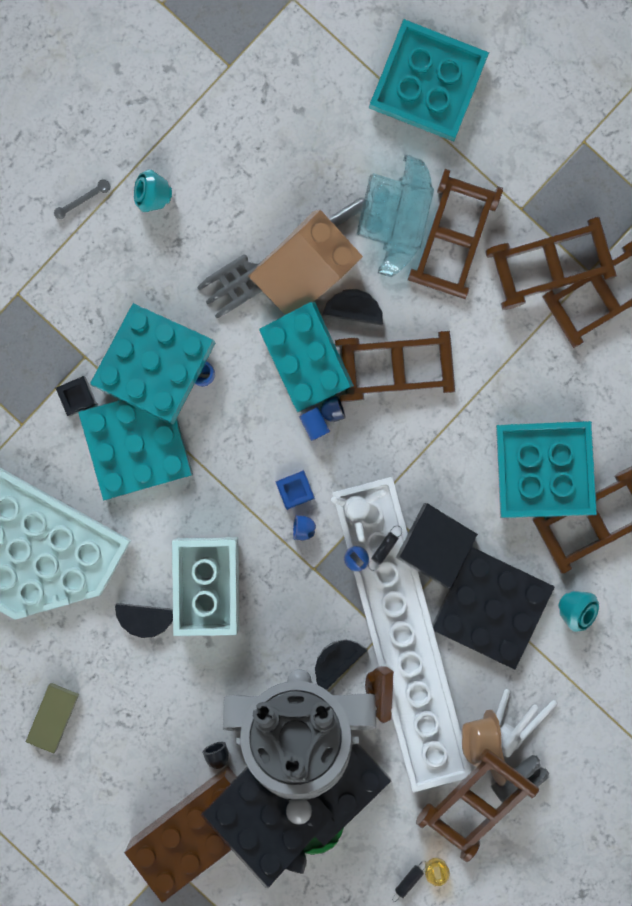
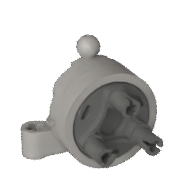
M302 669L292 671L288 676L287 682L277 684L259 696H225L223 710V730L241 731L240 738H236V745H241L247 767L266 789L280 797L291 799L286 809L287 817L292 823L298 825L304 824L311 817L312 809L307 799L320 796V794L332 788L345 772L350 759L352 745L359 744V737H351V729L370 730L376 728L375 695H332L324 688L311 683L310 674Z

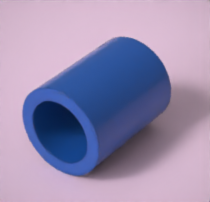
M318 407L299 416L311 441L330 432Z

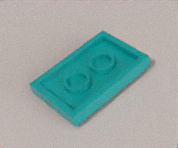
M309 302L259 329L297 413L354 386L315 302Z

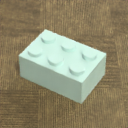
M238 537L174 539L172 541L173 636L237 635L240 629Z

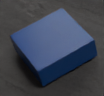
M304 470L275 481L286 510L315 499Z

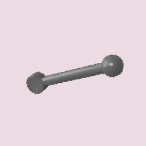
M105 179L100 180L96 188L65 207L56 208L54 216L57 219H63L67 212L98 193L110 191V183Z

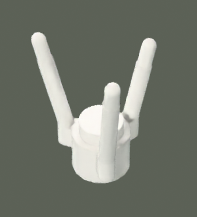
M383 489L365 498L352 496L348 500L332 497L331 502L344 507L346 516L355 523L358 540L363 542L365 537L362 520L369 513V504L382 498L387 492Z
M509 689L504 690L496 713L499 725L510 694ZM555 700L551 701L526 728L525 726L538 710L536 704L532 705L515 728L506 723L503 727H500L501 747L504 756L510 757L513 751L519 748L523 740L557 705Z

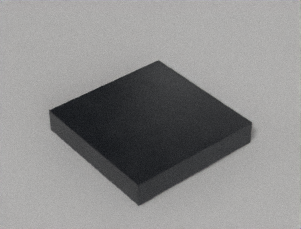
M424 503L395 558L445 588H451L478 534L430 504Z

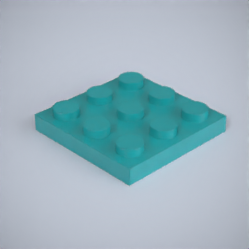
M403 19L369 104V109L454 142L490 52Z
M133 303L90 384L111 396L174 425L216 343L205 335Z
M122 400L78 412L103 501L193 475L178 419L172 425Z
M591 421L496 425L500 518L597 515Z

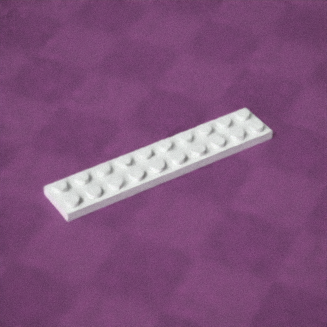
M391 476L332 493L333 497L348 500L352 496L365 498L383 489L387 492L385 496L369 504V513L362 520L365 537L363 542L358 540L355 523L346 516L344 507L336 504L347 549L352 546H361L369 554V567L367 566L362 571H354L378 665L387 666L394 671L391 713L412 792L414 793L465 779L471 773V768L462 751V734L418 571L395 558L408 533L393 477ZM388 532H392L399 539L379 566V563L377 564L371 558ZM355 552L349 555L359 566L364 564Z

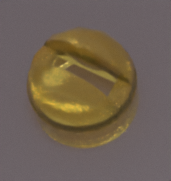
M441 858L430 859L425 864L426 867L424 869L427 881L434 886L446 884L450 876L447 863ZM439 866L440 879L435 878L434 867Z

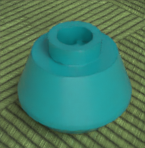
M150 169L139 174L134 186V202L140 211L160 210L170 203L172 188L165 178Z
M581 591L566 593L558 604L561 618L570 630L574 632L588 629L595 621L600 607L595 594Z

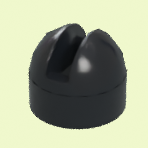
M225 742L213 743L202 752L209 767L214 769H221L227 764L229 759V751Z
M303 850L286 868L287 870L300 874L304 873L307 858Z

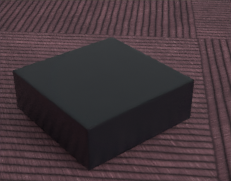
M85 376L55 388L69 417L98 405Z

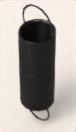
M388 532L371 559L375 560L376 563L378 562L380 566L399 538L392 532Z
M417 865L410 870L395 888V892L399 897L404 898L422 877L424 871Z

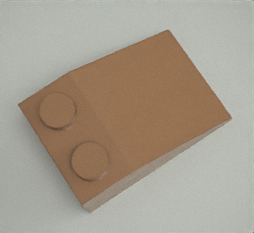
M316 210L271 252L248 277L286 315L309 302H314L338 282L363 256L321 210Z

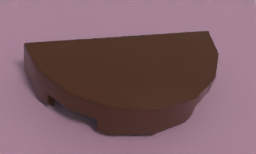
M387 666L375 668L367 674L365 681L366 694L375 695L376 717L382 723H386L392 718L394 671Z

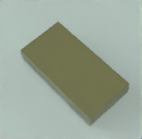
M50 683L25 742L54 754L57 751L79 694Z

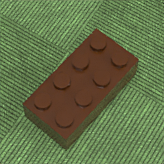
M228 765L134 836L124 852L162 903L231 851L227 844L200 815L237 777Z

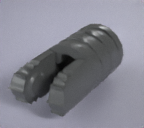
M531 755L514 768L537 787L549 778L548 770L540 767V759L537 755ZM507 779L504 786H499L497 782L490 786L502 803L518 789Z

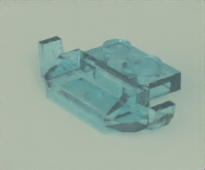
M404 155L405 171L403 177L399 178V181L374 173L369 176L356 236L384 244L383 250H386L383 263L378 269V274L393 277L413 259L417 251L421 249L434 193L431 176L425 162L410 155Z

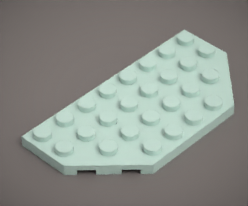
M0 468V612L16 620L101 595L131 540Z

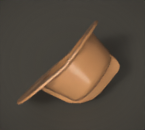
M486 710L483 719L467 722L462 726V751L467 761L474 766H478L482 762L480 756L485 749H489L504 761L501 747V729L499 720L493 710ZM490 768L494 780L499 786H504L506 779Z

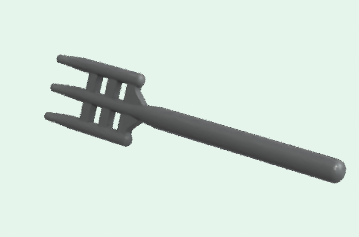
M361 197L330 216L329 219L337 227L366 209L368 203L365 198ZM245 254L207 277L197 287L198 290H201L220 279L224 287L215 292L206 303L210 304L227 293L233 301L223 307L215 315L216 318H220L262 292L257 285L250 290L245 283L250 279L248 275L259 265L248 262V257ZM240 265H243L247 271L242 276L236 269ZM229 272H231L235 278V280L231 283H229L225 277V275ZM238 286H240L244 292V294L240 297H238L234 291V289Z

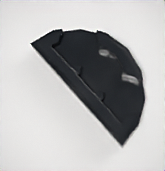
M345 289L334 295L326 303L322 316L383 325V312L378 302L369 293L359 289Z
M124 603L115 604L116 617L121 627L129 634L140 638L155 637L165 632L173 622V609Z
M347 639L334 641L324 647L318 655L315 665L318 686L327 690L368 651L367 648L359 642Z

